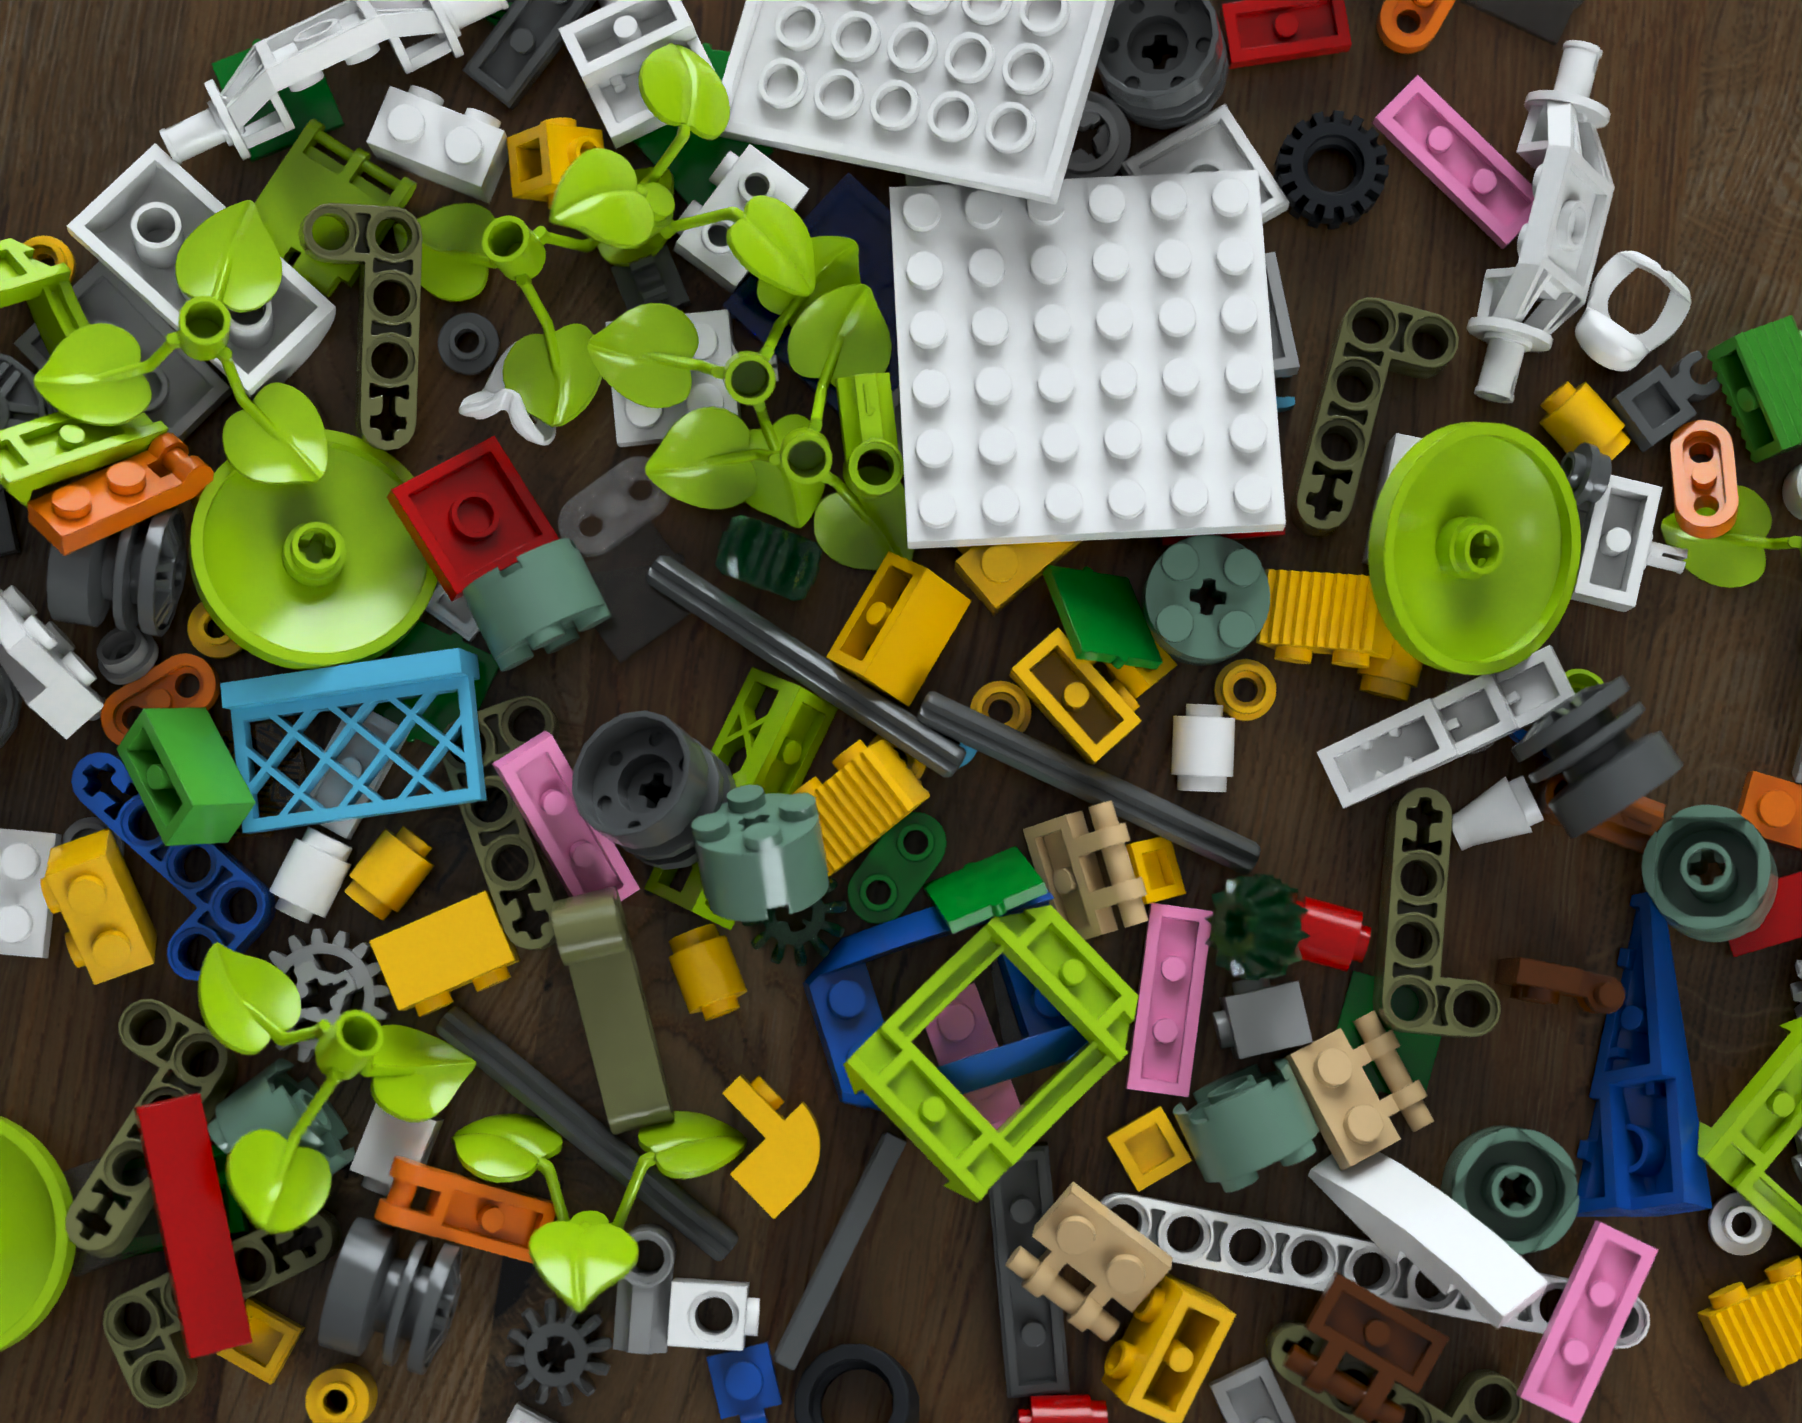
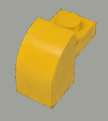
M742 1074L722 1094L766 1139L730 1175L775 1219L811 1181L821 1154L820 1131L813 1113L804 1101L785 1119L777 1110L785 1102L781 1096L761 1076L758 1075L750 1083Z

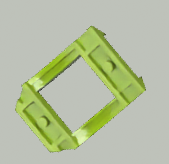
M12 238L1 240L0 308L26 301L43 343L51 357L59 343L70 333L89 325L69 281L71 270L65 263L49 266L34 259V248ZM59 411L0 430V483L11 495L27 507V502L30 501L33 490L148 450L150 443L157 436L167 433L168 428L161 420L153 423L145 412L130 422L117 426L105 427L82 423Z
M1051 905L1026 909L1022 913L994 916L940 967L843 1065L854 1093L856 1094L863 1090L948 1179L943 1186L974 1202H978L988 1193L991 1186L1086 1091L1126 1056L1128 1052L1125 1047L1129 1025L1135 1019L1138 995ZM1003 953L1088 1042L1067 1060L996 1130L911 1041Z
M1802 1017L1779 1025L1788 1036L1716 1123L1710 1127L1699 1121L1698 1156L1764 1217L1802 1248V1206L1765 1173L1769 1165L1802 1127Z

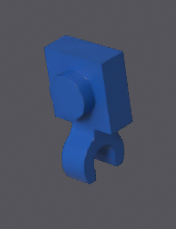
M769 1342L744 1347L743 1351L731 1350L707 1356L720 1418L724 1419L739 1415L741 1423H769L765 1408L783 1403Z

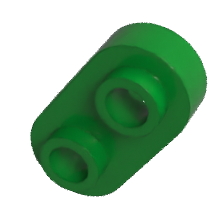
M911 812L882 835L853 874L848 885V900L852 910L859 918L871 924H882L897 919L904 912L939 865L946 851V835L942 826L935 818L925 813ZM913 831L923 833L928 841L926 850L918 855L910 854L903 845L905 836ZM874 881H883L890 887L891 896L884 904H873L866 896L868 886Z

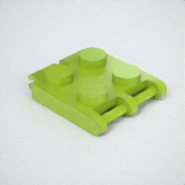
M313 118L305 126L256 200L255 205L267 231L278 248L280 257L288 263L295 252L300 254L293 268L320 293L329 298L341 281L350 287L353 286L359 277L360 265L324 263L314 260L307 255L300 245L298 234L300 224L305 216L319 205L328 203L393 206L404 209L413 195L417 183L408 177L399 180L370 161L371 154L360 147L354 151L325 133V125ZM317 142L348 161L346 165L343 166L316 149L315 145ZM364 171L394 190L391 196L360 177L362 172ZM330 216L319 217L313 223V239L321 248L331 251L337 250L343 245L346 236L345 229L336 218ZM390 219L382 220L378 224L375 231L378 245H380L395 221Z

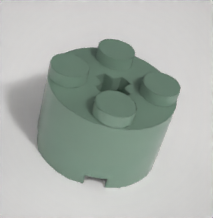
M1197 535L1175 543L1159 557L1143 585L1140 608L1153 639L1171 658L1188 665L1209 666L1219 664L1234 657L1258 635L1268 616L1270 587L1258 556L1251 550L1223 536ZM1201 587L1209 588L1210 596L1219 599L1220 604L1215 605L1208 615L1200 613L1199 603L1190 601L1189 596H1195Z
M563 538L530 550L516 557L517 563L501 572L496 567L463 589L462 594L467 601V606L501 672L513 669L533 658L532 650L544 647L546 653L551 654L569 646L580 639L578 632L595 627L612 616L573 540L570 541L569 538Z
M758 785L740 786L727 793V802L721 804L717 812L701 815L691 822L703 892L706 899H708L710 909L720 917L736 921L768 920L767 909L786 904L788 905L790 915L816 903L829 888L828 866L816 799L811 794H765L764 789Z
M1717 805L1692 806L1671 816L1672 819L1666 822L1657 832L1655 831L1649 839L1642 859V876L1645 888L1663 918L1680 933L1704 942L1729 941L1758 929L1773 906L1778 888L1777 867L1761 833L1753 824L1734 810ZM1709 863H1717L1724 875L1715 877L1712 885H1704L1697 874L1707 873Z
M279 1058L217 1104L215 1109L216 1118L207 1124L208 1132L215 1144L228 1155L232 1147L242 1136L255 1130H272L288 1140L292 1129L318 1092V1086L308 1076L297 1083L286 1073L295 1065L286 1059ZM327 1099L302 1136L299 1146L312 1148L323 1154L329 1162L331 1176L353 1161L355 1157L354 1147L343 1151L339 1140L349 1133L339 1114Z
M1285 1058L1272 1059L1276 1071L1261 1074L1257 1064L1225 1075L1195 1091L1193 1095L1197 1105L1186 1111L1181 1102L1173 1109V1114L1204 1181L1208 1183L1220 1182L1225 1193L1240 1190L1254 1183L1259 1178L1257 1173L1259 1169L1279 1160L1282 1166L1293 1165L1307 1159L1317 1150L1312 1139L1319 1132L1318 1125L1290 1064Z
M1493 1125L1478 1130L1459 1143L1450 1155L1443 1172L1440 1191L1499 1236L1518 1255L1537 1252L1554 1245L1567 1233L1578 1212V1184L1571 1158L1556 1141L1534 1130L1507 1125ZM1504 1177L1512 1180L1519 1177L1515 1185L1517 1191L1521 1193L1518 1201L1514 1202L1507 1199L1500 1201L1504 1192L1499 1187V1184Z

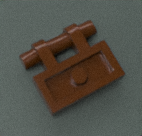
M1522 957L1504 958L1498 961L1494 983L1511 986L1509 998L1542 1005H1547V1003L1558 1005L1560 995L1572 997L1576 1006L1581 1011L1599 1014H1610L1617 1011L1625 1000L1623 985L1611 976Z
M1335 1271L1304 1325L1306 1329L1325 1339L1320 1351L1313 1355L1294 1344L1287 1353L1282 1366L1302 1377L1301 1385L1311 1391L1320 1394L1324 1390L1352 1406L1351 1414L1366 1423H1370L1373 1419L1379 1423H1401L1406 1408L1387 1398L1395 1381L1419 1393L1449 1337ZM1345 1352L1375 1368L1366 1384L1337 1369Z

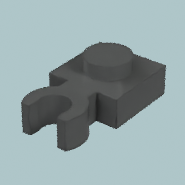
M1700 351L1691 352L1679 360L1672 367L1670 376L1660 364L1606 403L1624 422L1625 430L1642 453L1697 414L1690 403L1703 401L1721 386V383L1717 381V377L1704 385L1696 383L1691 378V366L1703 357Z

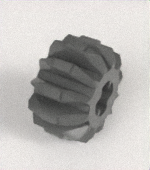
M553 1297L548 1298L544 1304L546 1322L537 1311L530 1307L522 1312V1319L532 1333L518 1328H512L508 1332L507 1339L513 1344L524 1347L525 1351L513 1352L505 1357V1364L507 1367H517L526 1364L528 1371L520 1375L514 1385L518 1390H522L534 1379L541 1384L535 1394L536 1403L545 1404L551 1394L552 1387H557L558 1399L561 1405L565 1407L570 1406L573 1402L572 1382L586 1396H591L596 1391L594 1381L586 1371L605 1376L608 1374L611 1366L605 1360L592 1356V1353L604 1352L610 1349L613 1343L611 1337L603 1336L595 1339L590 1337L589 1333L597 1329L603 1322V1318L599 1314L591 1316L582 1325L577 1322L580 1313H577L570 1306L567 1308L565 1317H561L559 1303ZM553 1336L564 1338L562 1346L570 1342L574 1348L575 1353L570 1355L565 1361L564 1367L554 1366L556 1358L548 1362L543 1353V1350L553 1343Z

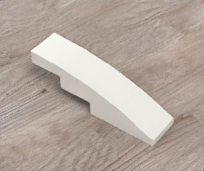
M1548 645L1532 653L1530 657L1514 667L1494 674L1481 675L1433 699L1428 698L1317 751V754L1342 807L1347 808L1533 724L1535 720L1573 696L1575 692L1553 647Z
M1377 1152L1341 1171L1331 1154L1310 1169L1308 1176L1395 1264L1406 1256L1445 1296L1457 1288L1497 1329L1542 1295L1548 1282L1499 1236L1449 1196L1388 1156Z

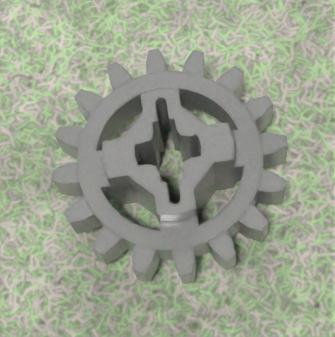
M313 929L311 944L306 945L300 936L292 935L288 938L292 953L287 956L278 951H271L268 955L272 963L288 977L294 971L298 979L296 988L300 994L301 1008L311 1003V999L318 994L317 982L322 986L347 984L337 990V994L330 999L331 1011L326 1007L302 1008L296 1024L303 1023L306 1020L319 1022L325 1019L333 1025L343 1013L351 1010L355 995L363 990L364 1004L362 1011L370 1014L376 1020L390 1019L391 1013L385 1008L378 1006L379 998L391 995L388 986L378 985L376 977L382 974L378 962L368 964L365 960L372 947L370 944L362 942L353 950L349 949L350 933L339 931L334 937L332 944H330L324 929ZM318 955H335L347 961L353 968L344 970L341 973L329 971ZM294 1025L291 1030L287 1031V1033L294 1032L299 1029ZM317 1038L296 1043L299 1045L298 1061H310L315 1053L316 1044L319 1041ZM276 1044L275 1047L280 1051H284L293 1046L294 1044L287 1046H279Z

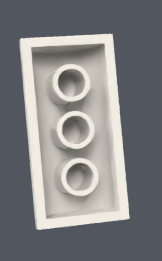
M155 143L67 225V230L71 236L170 326L178 331L180 310L187 301L192 299L183 294L177 284L175 262L178 252L187 237L200 224L226 207ZM280 257L282 261L281 284L271 301L251 312L240 313L228 309L231 317V326L227 347L232 350V359L245 392L251 399H254L264 386L275 382L284 383L295 373L321 343L336 315V306L282 257ZM219 359L209 360L226 375Z

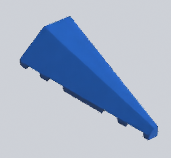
M1648 892L1632 895L1629 906L1636 910L1628 948H1620L1617 965L1623 969L1621 984L1625 990V1000L1617 1011L1606 1014L1589 1095L1591 1099L1596 1101L1588 1139L1580 1140L1577 1158L1582 1160L1583 1164L1578 1183L1579 1207L1576 1217H1660L1713 1209L1706 1163L1698 1156L1699 1119L1668 923L1652 902Z

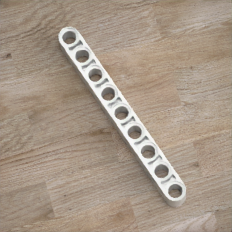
M1113 1192L1104 1196L1099 1201L1110 1210L1119 1204H1128L1134 1207L1139 1216V1224L1136 1230L1173 1257L1172 1262L1324 1291L1335 1271L1357 1283L1353 1276V1267L1356 1260L1365 1253L1375 1252L1381 1257L1383 1262V1273L1375 1284L1362 1286L1363 1288L1396 1306L1492 1324L1457 1288L1446 1296L1440 1291L1434 1297L1422 1298L1415 1287V1279L1420 1270L1406 1256L1395 1264L1370 1239L1128 1192ZM1181 1216L1194 1218L1200 1228V1236L1197 1243L1187 1250L1173 1249L1167 1240L1169 1225ZM1243 1228L1254 1229L1261 1239L1259 1254L1248 1262L1235 1261L1229 1252L1231 1237ZM1313 1240L1319 1244L1322 1251L1320 1266L1312 1273L1299 1274L1293 1269L1291 1264L1293 1249L1303 1241ZM1537 1272L1548 1282L1542 1295L1502 1326L1544 1334L1549 1322L1542 1318L1540 1301L1546 1292L1552 1289H1561L1563 1291L1569 1278ZM1638 1297L1630 1311L1628 1322L1622 1329L1614 1348H1630L1635 1346L1647 1334L1650 1326V1314L1645 1303Z

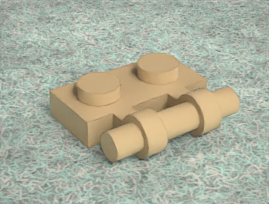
M1112 800L1088 807L1095 829L1091 833L1088 831L1083 811L1066 814L1023 829L1034 869L1054 897L1049 902V905L1084 940L1118 930L1111 907L1118 904L1125 928L1149 921L1142 900V896L1147 895L1142 877H1135L1125 844L1131 841L1126 823L1119 824ZM1100 850L1112 885L1109 887H1105L1095 852Z
M1375 1010L1353 1021L1364 1042L1363 1045L1352 1049L1342 1029L1339 1028L1284 1057L1288 1060L1319 1131L1341 1171L1401 1140L1389 1118L1393 1114L1401 1111L1412 1133L1434 1122L1423 1100L1428 1096L1419 1079L1413 1082L1396 1051V1048L1401 1046L1392 1029L1386 1032ZM1371 1061L1375 1062L1391 1094L1382 1099H1379L1362 1068V1066Z
M1072 1182L1034 1226L1032 1237L1048 1249L1038 1259L1022 1246H1019L1005 1264L1007 1268L1023 1279L1021 1285L1036 1298L1043 1294L1068 1313L1066 1321L1081 1332L1089 1329L1104 1342H1107L1117 1331L1120 1321L1104 1310V1305L1113 1298L1130 1312H1133L1171 1269L1173 1257L1075 1182ZM1066 1263L1092 1282L1083 1293L1058 1274Z

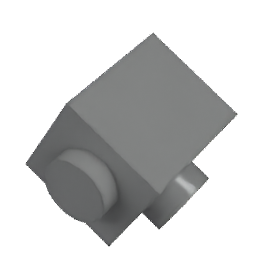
M1267 974L1232 982L1234 994L1220 997L1222 1011L1213 1012V1022L1220 1048L1231 1047L1233 1058L1235 1059L1313 1042L1299 981H1290L1270 986Z

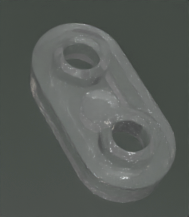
M635 456L622 461L569 499L561 509L558 519V527L562 539L569 538L570 541L573 540L582 556H599L610 551L661 514L667 507L671 496L656 486L646 475L645 465L649 458ZM639 480L648 481L652 485L651 495L642 501L635 500L630 496L632 484ZM588 516H596L602 520L601 531L593 537L585 536L580 532V524Z

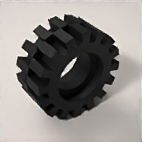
M1334 110L1329 117H1324L1323 111L1312 114L1309 121L1305 122L1302 119L1294 126L1293 131L1290 135L1286 136L1274 164L1276 165V171L1273 178L1290 202L1289 205L1292 209L1289 214L1297 220L1300 216L1309 219L1307 226L1318 228L1319 224L1323 223L1328 224V230L1339 229L1340 225L1345 222L1351 225L1357 222L1361 215L1367 214L1385 187L1384 182L1389 171V165H1385V159L1388 155L1385 144L1378 145L1376 140L1379 137V133L1374 127L1369 131L1363 128L1361 125L1364 119L1357 115H1354L1351 121L1343 118L1344 111ZM1336 149L1346 154L1351 160L1354 168V177L1352 183L1347 188L1338 192H1327L1319 189L1312 183L1308 175V161L1313 154L1320 150Z

